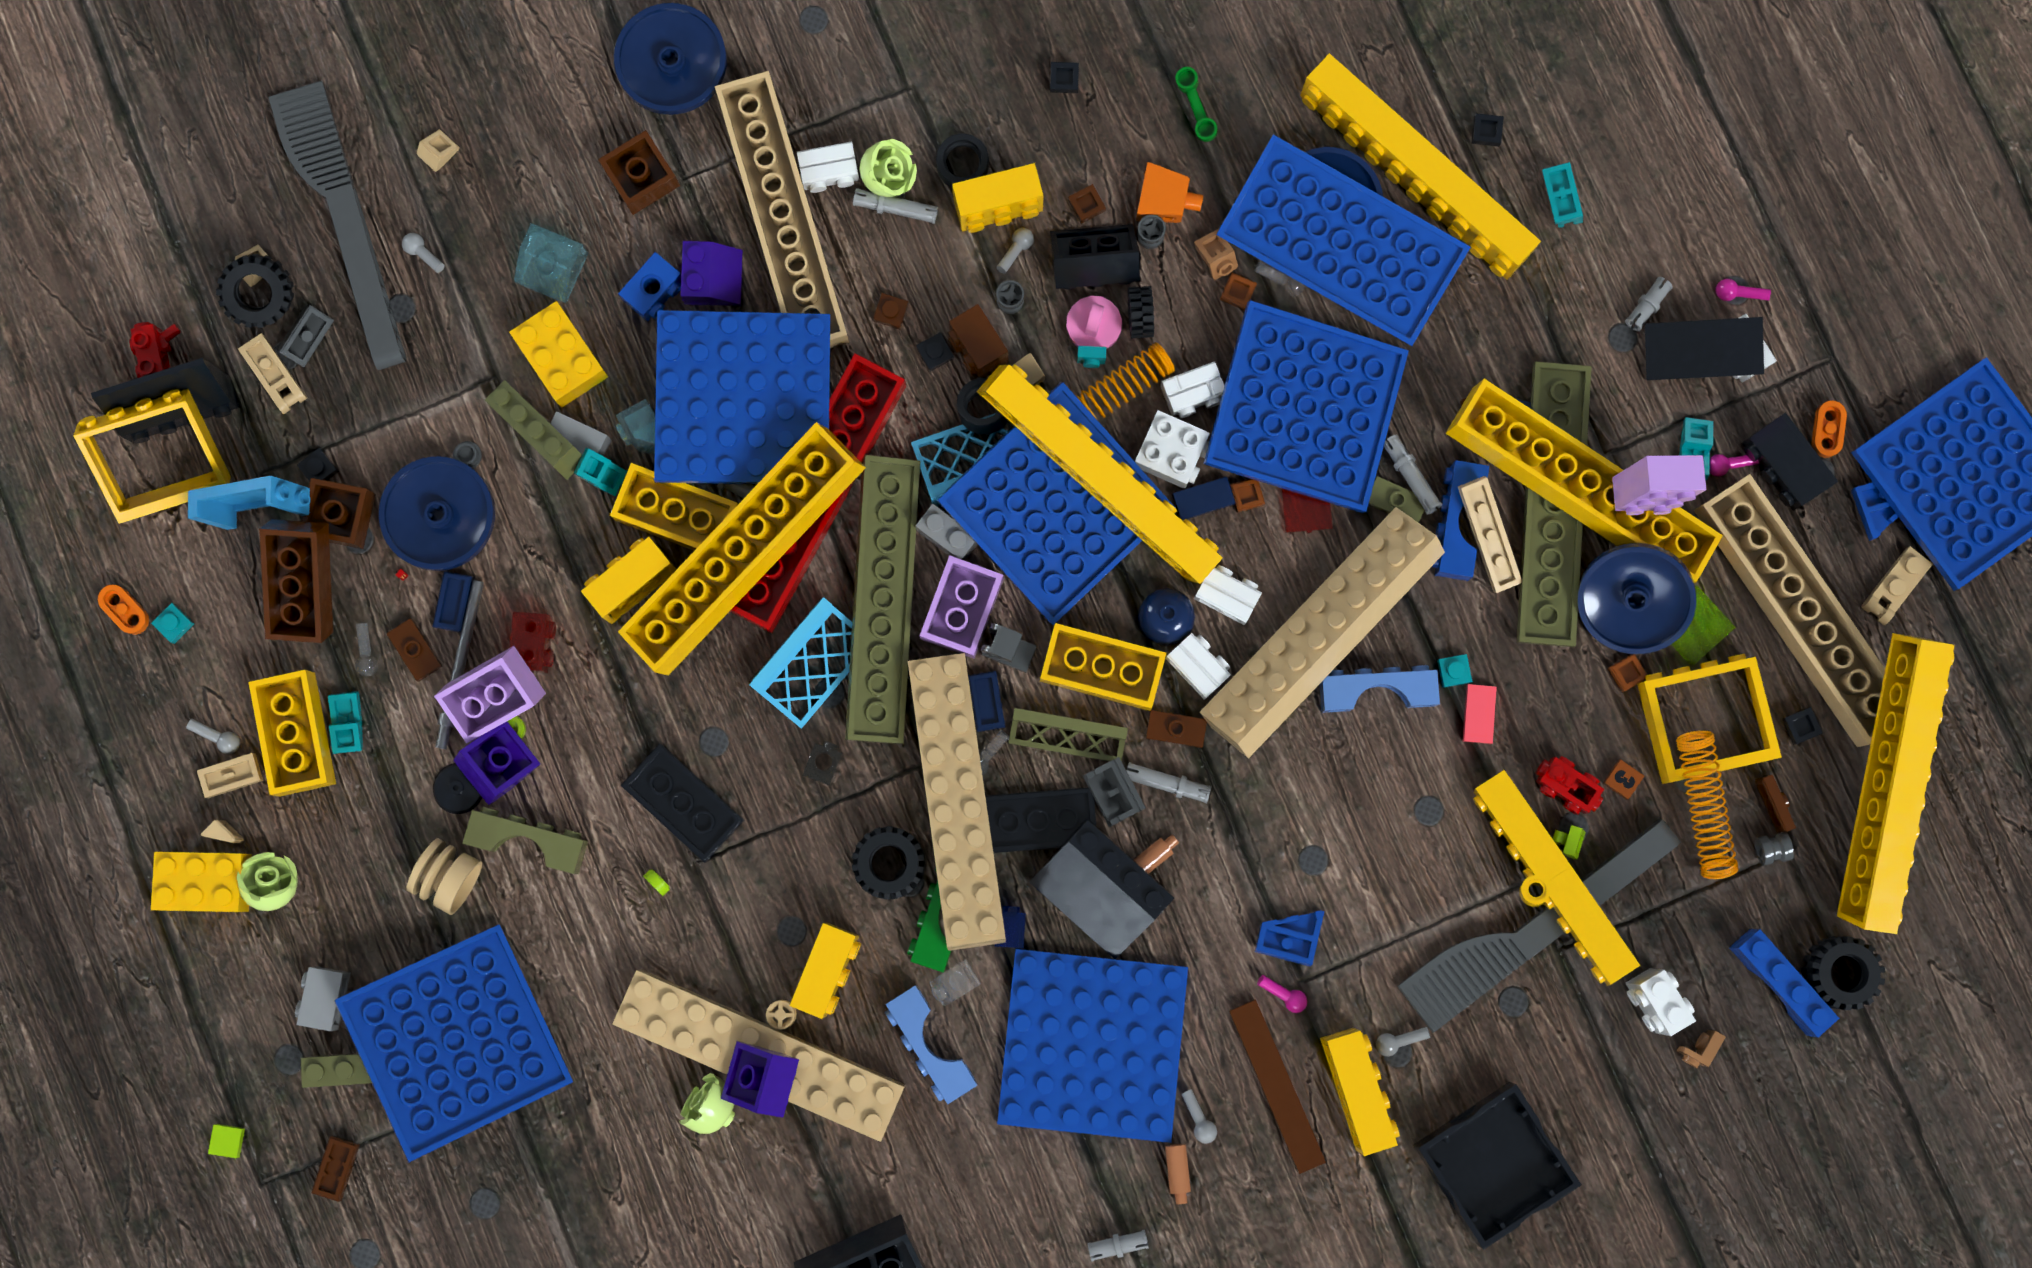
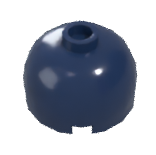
M1169 588L1156 590L1149 594L1140 606L1138 614L1140 629L1146 638L1160 645L1178 644L1193 629L1195 621L1194 607L1188 597L1178 590Z

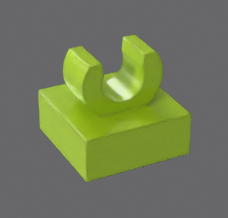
M1571 825L1569 834L1555 830L1553 840L1556 844L1564 846L1563 853L1565 856L1578 860L1586 832L1583 828Z

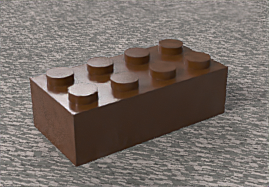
M271 519L259 528L265 639L322 643L333 633L329 523Z

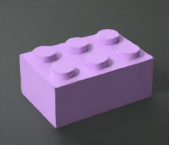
M1703 455L1646 456L1612 477L1615 511H1626V515L1643 514L1644 511H1653L1655 515H1664L1671 513L1673 508L1684 506L1683 503L1686 501L1695 500L1698 494L1706 491Z
M949 555L920 633V639L959 654L965 653V656L975 659L1004 580L1003 574Z
M512 646L447 683L434 697L467 744L532 708L546 692L515 646Z

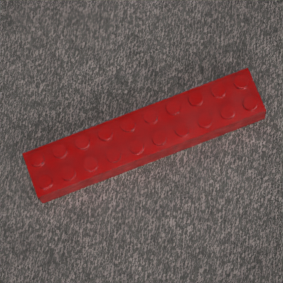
M854 353L829 399V430L862 463L865 455H870L906 388V382L902 377ZM855 480L730 612L773 634Z

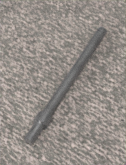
M472 581L450 682L464 674L484 582ZM443 710V713H440L437 724L440 727L435 747L447 749L451 727L454 728L455 726Z

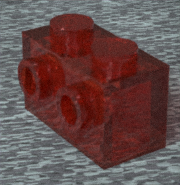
M513 612L510 648L515 646L532 673L548 674V667L553 665L554 654L553 650H550V640L555 638L556 622H553V617L548 614Z

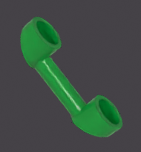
M1183 67L1177 71L1175 76L1177 87L1181 92L1186 93L1196 118V137L1200 141L1209 142L1217 136V124L1213 119L1207 118L1196 90L1199 83L1197 72L1191 67Z

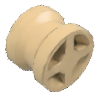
M777 1000L767 1008L766 1019L774 1029H786L796 1020V1008L789 1006L790 1001Z

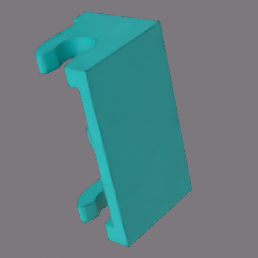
M1570 162L1542 169L1555 224L1562 228L1564 224L1573 222L1575 225L1583 223V212Z

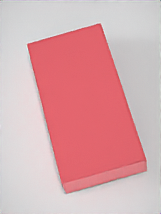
M1466 685L1462 742L1493 744L1497 687Z

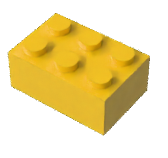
M1035 163L952 184L953 200L962 232L967 230L969 233L983 230L984 226L994 223L996 226L1006 225L1012 222V219L1018 217L1030 219L1038 216L1039 212L1043 211V192Z
M557 301L509 331L551 396L561 408L608 378V375Z
M647 537L645 540L640 538L629 547L631 550L624 557L617 556L608 563V569L600 576L595 574L584 583L585 588L581 592L600 616L610 624L617 621L663 584L677 570L650 537Z
M154 852L151 910L249 912V905L242 899L239 893L237 873L241 874L242 864L251 858L252 854Z
M830 923L822 924L789 1006L820 1019L834 1013L840 999L835 996L838 987L845 986L851 972L846 967L850 959H856L862 944L857 942L859 935Z

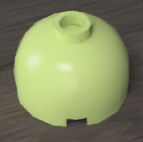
M895 139L880 141L869 147L860 161L859 168L864 185L872 193L884 197L899 196L909 191L916 180L917 172L916 164H912L910 155H913L910 149L903 142Z
M271 852L256 854L242 864L241 874L237 873V883L242 899L249 906L257 910L272 911L280 909L287 905L296 893L298 885L296 866L286 856L283 859L275 857V853Z
M712 1073L702 1078L706 1083L700 1090L699 1087L695 1086L680 1114L685 1117L684 1120H680V1124L700 1134H710L718 1131L722 1126L727 1127L735 1116V1112L732 1111L734 1104L721 1099L725 1081Z

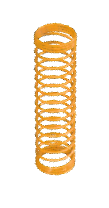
M1154 342V344L1149 345V353L1142 350L1141 357L1134 355V363L1127 360L1126 368L1119 365V373L1112 370L1111 378L1104 375V383L1096 380V388L1089 385V393L1081 390V398L1077 395L1075 396L1096 418L1085 401L1083 395L1085 393L1092 400L1100 415L1105 418L1104 412L1093 397L1091 388L1101 397L1109 412L1113 413L1111 406L1102 395L1098 383L1108 391L1115 405L1120 408L1118 400L1108 387L1106 378L1114 384L1125 403H1128V399L1117 385L1113 372L1123 381L1130 395L1136 398L1135 393L1124 379L1121 368L1129 374L1138 391L1143 394V389L1132 375L1128 363L1138 371L1148 388H1151V385L1139 369L1136 358L1145 365L1149 375L1157 384L1158 379L1147 365L1143 353L1152 360L1157 371L1164 379H1166V375L1170 376V374L1175 373V367L1163 347L1159 343Z
M1710 731L1688 732L1677 737L1676 744L1677 750L1687 752L1679 757L1683 761H1688L1681 765V768L1689 770L1682 775L1690 779L1684 785L1694 787L1687 790L1685 794L1695 796L1690 798L1687 803L1695 805L1689 809V812L1696 814L1691 817V821L1697 822L1692 829L1701 831L1694 835L1695 839L1701 840L1695 845L1702 849L1697 853L1698 856L1703 857L1699 861L1701 876L1707 879L1727 878L1736 874L1739 868L1738 861L1734 858L1736 852L1733 850L1734 843L1731 841L1733 835L1729 832L1731 826L1727 823L1730 817L1726 815L1728 812V808L1724 806L1726 799L1722 797L1725 791L1721 788L1723 782L1719 779L1721 777V773L1718 771L1720 764L1716 762L1718 755L1714 753L1716 751V746L1713 744L1715 737ZM1696 739H1703V740L1694 741V742H1687V741L1696 740ZM1708 746L1714 747L1712 751H1696ZM1707 753L1698 757L1682 758L1690 754ZM1711 754L1715 756L1714 760L1701 759ZM1709 762L1699 766L1684 767L1691 763ZM1713 763L1717 765L1715 769L1703 768ZM1710 771L1700 775L1686 776V774L1692 772ZM1714 772H1717V773H1718V777H1717V778H1714V777H1704V776L1710 775V774H1712V773H1714ZM1697 780H1711L1709 782L1701 784H1688L1689 782ZM1715 781H1719V782H1720V785H1719L1718 787H1717V786H1705V785L1711 784V783H1713V782H1715ZM1705 788H1712V789H1713V790H1710V791H1707V792H1702V793H1694V794H1693V793H1689V792H1691V791H1693V790H1697V789H1705ZM1717 790L1722 791V794L1720 796L1710 794ZM1703 797H1716L1703 802H1690ZM1718 799L1723 800L1722 804L1711 803ZM1717 806L1709 810L1692 811L1698 807ZM1721 807L1725 809L1724 813L1712 812L1718 810ZM1703 815H1719L1710 819L1694 820V818ZM1723 816L1727 818L1725 822L1713 821ZM1709 823L1720 824L1714 827L1704 829L1695 828L1697 826ZM1724 825H1727V826H1728V830H1727V831H1726V830L1717 829V828H1720V827H1722V826H1724ZM1723 832L1711 837H1697L1703 833ZM1725 834L1730 835L1729 839L1718 838ZM1708 841H1724L1712 846H1698ZM1728 842L1731 843V847H1730V848H1728V847H1719V846H1722V845H1724V844H1726V843H1728ZM1708 850H1726L1712 855H1700V853ZM1729 851L1733 852L1732 857L1723 855ZM1722 858V859H1715V860L1708 861V862H1706V863H1702L1703 861L1708 860V859ZM1717 867H1730L1720 871H1707Z

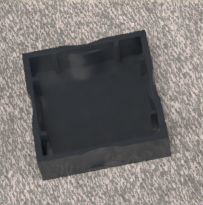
M1512 1082L1506 1083L1413 1144L1473 1240L1483 1250L1518 1228L1530 1215L1548 1208L1582 1185L1559 1149L1546 1136L1539 1118L1517 1084Z

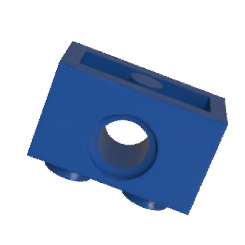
M654 252L618 295L623 302L648 322L651 317H657V310L664 309L665 305L663 304L670 296L675 297L681 291V273ZM651 284H660V289L657 293H647V288Z

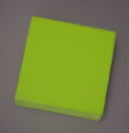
M214 1124L208 1154L240 1158L245 1128Z

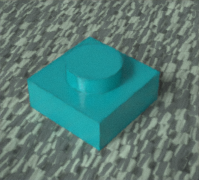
M1078 346L1077 363H1083V367L1086 368L1100 367V364H1105L1107 347Z
M171 603L151 622L173 644L195 624L174 603Z
M1467 654L1437 660L1442 688L1473 682Z

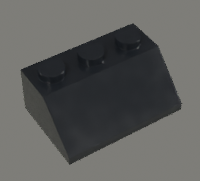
M1133 224L1050 231L1056 289L1070 290L1083 286L1101 287L1105 284L1119 283L1127 285L1132 282H1140L1139 250Z
M1786 412L1742 442L1745 447V454L1753 462L1759 461L1758 465L1762 469L1761 474L1769 484L1775 486L1782 503L1787 507H1791L1793 511L1839 482Z

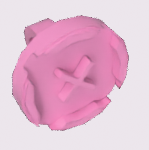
M1088 296L1080 299L1071 307L1067 315L1066 330L1076 347L1094 346L1109 348L1116 343L1121 334L1122 318L1119 309L1112 301L1102 296Z

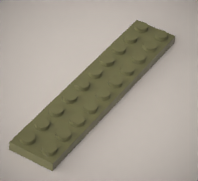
M1535 361L1532 371L1531 409L1587 446L1592 366ZM1528 487L1525 489L1520 574L1522 583L1520 584L1516 643L1575 647L1583 523Z
M865 455L862 464L866 468L861 473L845 740L904 744L920 461Z

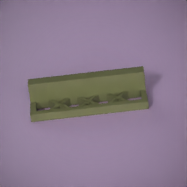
M1014 708L1008 744L1108 762L1119 757L1122 761L1128 728ZM1018 722L1030 724L1036 735L1027 741L1015 739ZM1036 726H1042L1046 728L1039 732ZM1051 728L1058 729L1064 737V740L1056 746L1048 745L1042 736L1043 733ZM1064 731H1070L1074 733L1067 737ZM1079 733L1086 734L1093 743L1084 751L1077 750L1070 741ZM1092 736H1098L1102 738L1096 742ZM1039 737L1043 743L1032 741ZM1107 738L1119 740L1117 756L1105 755L1098 744ZM1067 742L1071 748L1060 746ZM1095 747L1099 753H1093L1088 751Z

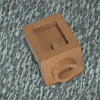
M1219 229L1194 242L1196 250L1208 265L1211 277L1214 280L1226 276L1238 268L1233 248L1228 241L1216 235Z
M1708 1030L1706 1033L1703 1032L1695 1043L1696 1052L1684 1046H1679L1677 1052L1684 1055L1681 1060L1695 1068H1698L1699 1065L1709 1067L1726 1036L1715 1030Z

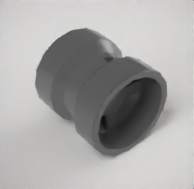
M1151 214L1146 215L1140 220L1136 236L1137 241L1142 247L1155 249L1162 244L1166 231L1163 219Z
M1007 280L998 286L996 290L998 308L1006 314H1014L1022 309L1024 290L1018 282Z
M1786 832L1775 834L1772 838L1762 836L1755 839L1756 855L1762 866L1773 864L1775 860L1782 862L1793 860V845Z

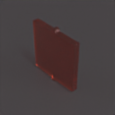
M1281 488L1286 533L1306 531L1307 534H1310L1316 530L1333 529L1330 503Z

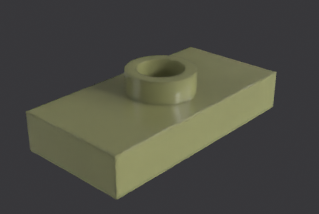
M1377 476L1375 478L1368 505L1388 514L1397 507L1419 523L1424 508L1415 494Z

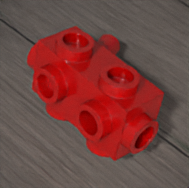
M150 322L135 324L134 328L130 329L132 337L129 339L132 353L137 357L138 364L135 366L137 378L171 368L167 352L171 351V346L168 342L181 333L179 327L174 323L162 331Z
M1560 756L1559 759L1553 757L1549 762L1544 759L1535 772L1539 776L1536 783L1541 785L1539 789L1541 793L1551 799L1557 796L1564 800L1565 804L1563 807L1575 815H1579L1580 812L1583 814L1590 813V811L1595 812L1603 801L1601 794L1604 788L1598 785L1600 781L1587 772L1581 774L1574 769L1575 764L1563 756ZM1577 789H1581L1584 792L1582 799H1578L1575 796Z

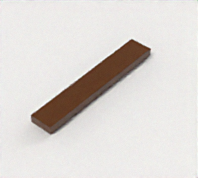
M1256 999L1229 1010L1298 1173L1301 1174L1326 1163Z

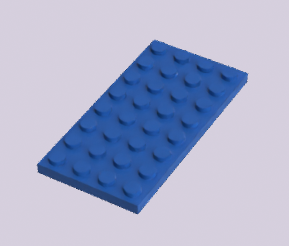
M1274 134L1216 234L1413 346L1471 246Z

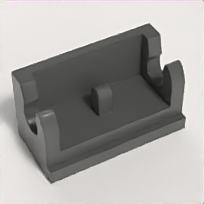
M1119 757L1083 776L1109 827L1146 808Z

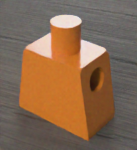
M1147 162L1136 221L1140 222L1143 217L1152 214L1159 216L1164 222L1179 223L1182 220L1184 209L1201 211L1204 195L1187 192L1190 181L1188 176Z

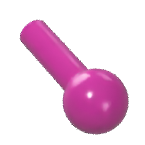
M1732 279L1721 280L1715 290L1718 298L1723 301H1731L1735 297L1770 301L1771 289L1738 286Z
M1716 454L1710 457V474L1721 477L1727 474L1729 469L1757 465L1759 461L1753 462L1747 455L1727 458L1722 454Z
M1265 975L1259 978L1257 985L1282 999L1290 1012L1300 1013L1306 1008L1308 1001L1302 991H1289Z

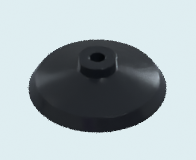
M455 763L444 767L434 780V798L437 804L446 812L464 814L477 807L482 800L481 795Z

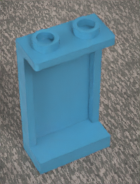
M274 476L188 491V519L226 530L237 529V512L272 506L301 516H307L310 513V488Z

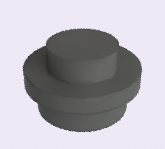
M465 441L456 446L453 452V459L461 461L474 469L482 460V452L475 443Z

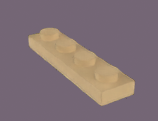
M1483 476L1458 486L1493 592L1499 593L1521 584L1522 579L1488 478Z

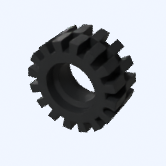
M1151 286L1128 287V320L1131 339L1154 337V306Z

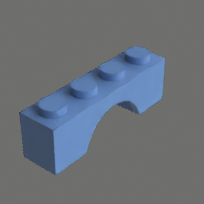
M1428 665L1413 666L1412 671L1401 672L1400 667L1383 668V673H1372V669H1356L1353 675H1344L1343 670H1332L1319 684L1321 713L1351 711L1354 709L1358 697L1365 690L1373 687H1383L1394 691L1403 700L1406 708L1435 707L1440 704L1438 671L1429 670Z
M917 985L886 1004L888 1010L885 1011L888 1020L893 1027L898 1024L904 1033L900 1036L903 1044L908 1051L914 1049L919 1057V1060L915 1062L924 1077L929 1074L935 1084L931 1088L939 1101L945 1099L946 1103L949 1104L978 1085L963 1059H943L935 1055L928 1048L923 1036V1026L927 1015L931 1011V1007Z

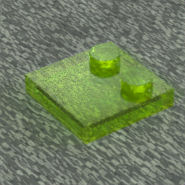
M1697 585L1695 586L1696 610L1692 622L1685 633L1671 644L1691 666L1695 665L1736 628Z

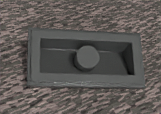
M306 304L276 351L300 366L305 367L334 320L313 306Z

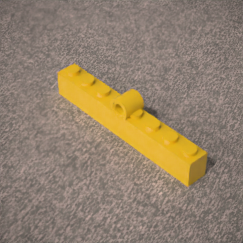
M1501 771L1475 788L1474 793L1476 797L1473 798L1475 804L1482 813L1488 812L1492 818V821L1489 823L1499 837L1503 835L1508 841L1509 845L1506 848L1515 861L1520 859L1526 867L1523 870L1526 879L1519 889L1521 900L1531 907L1545 904L1549 910L1555 909L1560 917L1557 919L1559 926L1565 934L1570 932L1577 941L1573 944L1575 949L1583 959L1588 957L1594 966L1591 968V972L1600 984L1605 982L1607 986H1610L1638 968L1640 964L1506 771ZM1537 885L1541 889V896L1533 897L1530 895L1529 886Z

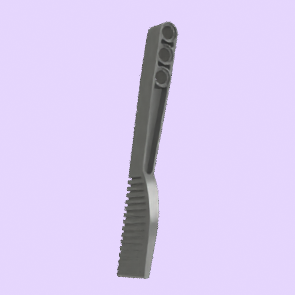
M323 81L269 96L279 137L290 162L306 183L327 200L360 319L376 368L382 370L405 363L406 355Z
M1662 818L1646 828L1583 877L1581 881L1600 906L1677 847L1681 841ZM1545 907L1513 933L1484 934L1456 943L1433 957L1397 985V987L1431 1032L1434 1033L1488 990L1492 989L1493 986L1505 979L1506 976L1518 969L1519 966H1522L1526 961L1530 960L1564 934V931L1557 922V919L1560 917L1554 908L1549 910Z

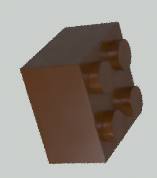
M646 130L598 159L632 215L680 187L675 174Z
M979 304L949 321L950 331L947 333L950 338L948 340L956 353L962 352L963 364L971 377L976 375L977 378H986L999 365L1008 364V350Z
M311 478L309 484L310 513L307 516H302L301 521L329 523V543L364 549L376 494L367 488Z

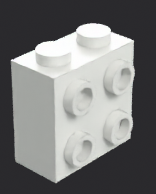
M1158 410L1135 463L1143 471L1185 489L1188 482L1194 484L1201 468L1196 467L1199 457L1205 458L1209 445L1207 439L1210 433Z
M1649 968L1626 982L1629 988L1627 995L1636 1007L1640 1006L1644 1013L1642 1020L1651 1032L1655 1031L1657 1034L1672 1036L1696 1022L1692 1015L1695 1012L1689 1000L1686 997L1682 998L1676 988L1679 987V984L1671 972H1666L1663 969Z

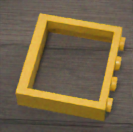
M189 389L182 391L171 390L160 398L154 400L150 398L142 399L134 406L125 409L117 407L108 411L106 415L96 418L95 416H88L77 423L73 436L119 524L188 502L189 490L230 483L231 476ZM183 407L213 471L125 499L93 435Z
M1745 654L1728 657L1729 663L1718 665L1717 660L1708 661L1700 664L1701 669L1693 671L1690 670V666L1673 669V675L1663 677L1662 672L1645 676L1646 681L1637 684L1662 784L1689 779L1682 776L1684 772L1689 770L1683 768L1675 769L1655 688L1744 669L1764 750L1716 760L1720 764L1718 771L1782 758L1756 657L1746 659ZM1706 763L1697 764V765L1688 766V767L1699 766V765H1703V764H1706ZM1713 763L1703 768L1715 769L1717 765ZM1710 771L1692 772L1686 774V776L1700 775Z

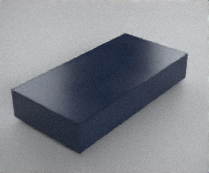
M1227 477L1172 494L1179 517L1182 520L1235 505Z
M444 571L432 627L461 633L474 577Z
M996 671L968 675L977 732L1005 728Z

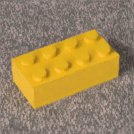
M631 463L610 516L617 522L695 551L738 503L687 483H655L654 471Z
M1055 623L1040 682L1151 711L1166 652Z
M301 670L248 682L269 794L281 797L335 785L336 779L315 673Z
M1350 1028L1320 1038L1356 1151L1366 1156L1398 1146L1396 1138L1400 1137L1395 1120H1391L1386 1110L1391 1108L1386 1092L1379 1088L1377 1080H1381V1075L1376 1062L1373 1063L1368 1052L1372 1051L1368 1035L1363 1034L1361 1030Z

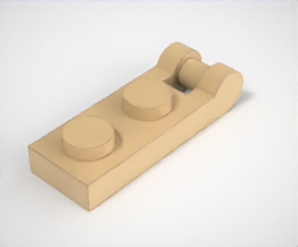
M261 333L238 348L283 414L290 411L291 406L296 402L302 403L308 399L265 335ZM288 386L291 393L282 397L280 391Z
M1911 546L1907 547L1867 597L1861 608L1867 613L1872 612L1878 617V622L1886 625L1894 617L1895 612L1933 563ZM1880 598L1888 603L1885 608L1878 603Z

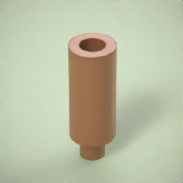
M1170 835L1165 840L1160 837L1133 860L1150 873L1174 854L1171 849L1178 845L1179 842L1173 835Z
M1186 1144L1166 1145L1165 1152L1170 1194H1175L1176 1204H1186V1193L1191 1192Z

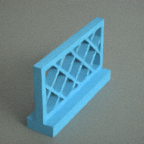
M996 413L991 414V415H988V416L983 417V418L991 417V416L995 415ZM962 424L911 442L916 459L920 461V470L932 504L940 507L941 505L936 499L963 475L955 471L961 458L975 464L988 449L993 447L991 442L996 432L991 433L987 441L984 442L973 437L974 432L970 431L969 434H966L965 432L969 430ZM1001 428L997 432L1005 435L1009 431ZM957 435L965 439L960 451L946 446L950 437ZM970 441L983 447L978 459L964 454ZM933 445L939 449L932 461L923 457L919 448ZM943 450L957 456L951 468L937 463ZM924 463L930 465L928 470L926 469ZM934 467L948 473L944 482L935 485L931 484L929 477Z
M824 597L818 601L749 683L753 689L801 729L849 673L850 662L848 663V655H850V652H847L846 635H852V632H846L845 624L852 629V621ZM832 613L841 620L842 633H825V621ZM821 627L822 634L814 635L815 632ZM842 636L844 653L827 654L826 637ZM822 637L824 654L807 656L806 643L810 638ZM803 648L804 656H796L798 652ZM844 656L845 668L841 673L829 674L827 657ZM824 657L825 674L809 676L807 659ZM804 659L805 676L788 677L787 665L792 660ZM784 670L785 678H777ZM829 677H837L830 685ZM826 678V691L822 695L810 696L809 679ZM806 679L807 696L790 697L789 681ZM785 681L787 698L774 699L766 690L773 682ZM807 699L808 712L799 720L791 713L790 701ZM811 699H818L811 707ZM787 701L788 710L779 702Z

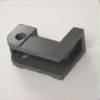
M991 623L989 628L990 635L995 636L991 646L982 645L981 656L1027 673L1037 646L1021 640V633Z

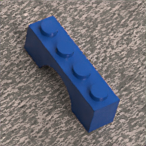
M1455 460L1451 467H1447L1445 470L1444 484H1447L1448 487L1447 494L1442 495V506L1440 507V512H1444L1442 523H1438L1436 535L1445 553L1432 566L1435 568L1434 576L1469 581L1473 578L1477 549L1466 542L1459 529V514L1464 504L1458 486L1483 476L1488 478V465Z
M1749 929L1729 947L1749 971L1761 978L1776 993L1785 1005L1787 1014L1806 1036L1819 1038L1840 1019L1761 929Z

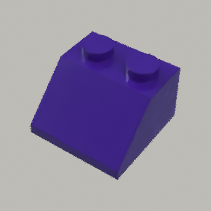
M683 241L681 298L684 304L741 306L743 250L709 241Z
M507 721L465 746L453 760L488 806L514 788L540 766V762Z
M736 1041L721 1099L755 1113L783 1118L799 1059L780 1052Z

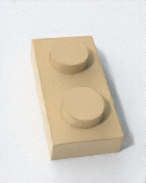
M256 753L246 754L197 770L205 798L215 797L264 781Z

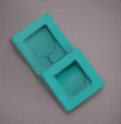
M1685 417L1679 456L1703 455L1706 481L1710 475L1713 421Z
M586 448L574 474L609 495L616 496L627 474V470L617 466L611 460L595 451Z
M359 691L328 695L331 717L329 732L332 753L362 751L363 732Z

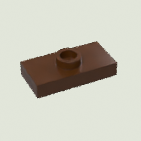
M408 619L386 633L417 682L443 667L413 619Z
M1151 710L1146 739L1203 748L1207 722L1203 718Z
M1773 774L1755 779V784L1776 832H1788L1795 829L1796 826L1788 810L1790 807L1788 798L1784 792H1780Z
M333 1135L329 1137L311 1192L312 1194L338 1202L342 1201L360 1146L359 1143Z

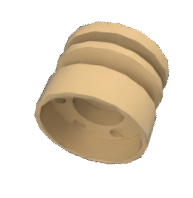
M436 838L416 861L407 883V891L414 895L419 893V898L422 900H427L436 892L433 906L449 915H453L472 891L480 875L482 861L467 853H462L454 861L456 847L453 845L446 847L445 841Z

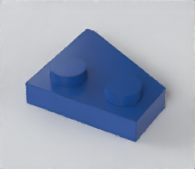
M1873 482L1851 489L1869 541L1874 540L1898 516Z
M1320 910L1310 914L1262 922L1254 952L1311 967L1325 911Z

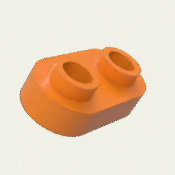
M1827 401L1820 405L1815 412L1811 444L1816 453L1822 458H1830L1838 454L1843 448L1847 412L1840 402ZM1826 412H1829V413L1832 414V416H1833V420H1832V421H1828V420L1826 419V417H1825V413H1826ZM1822 440L1829 442L1828 449L1822 446Z
M108 585L99 592L98 604L100 608L123 632L137 635L146 630L149 625V615L125 588L118 585ZM118 595L120 601L114 605L113 598ZM134 616H138L139 621L136 625H132L131 620Z

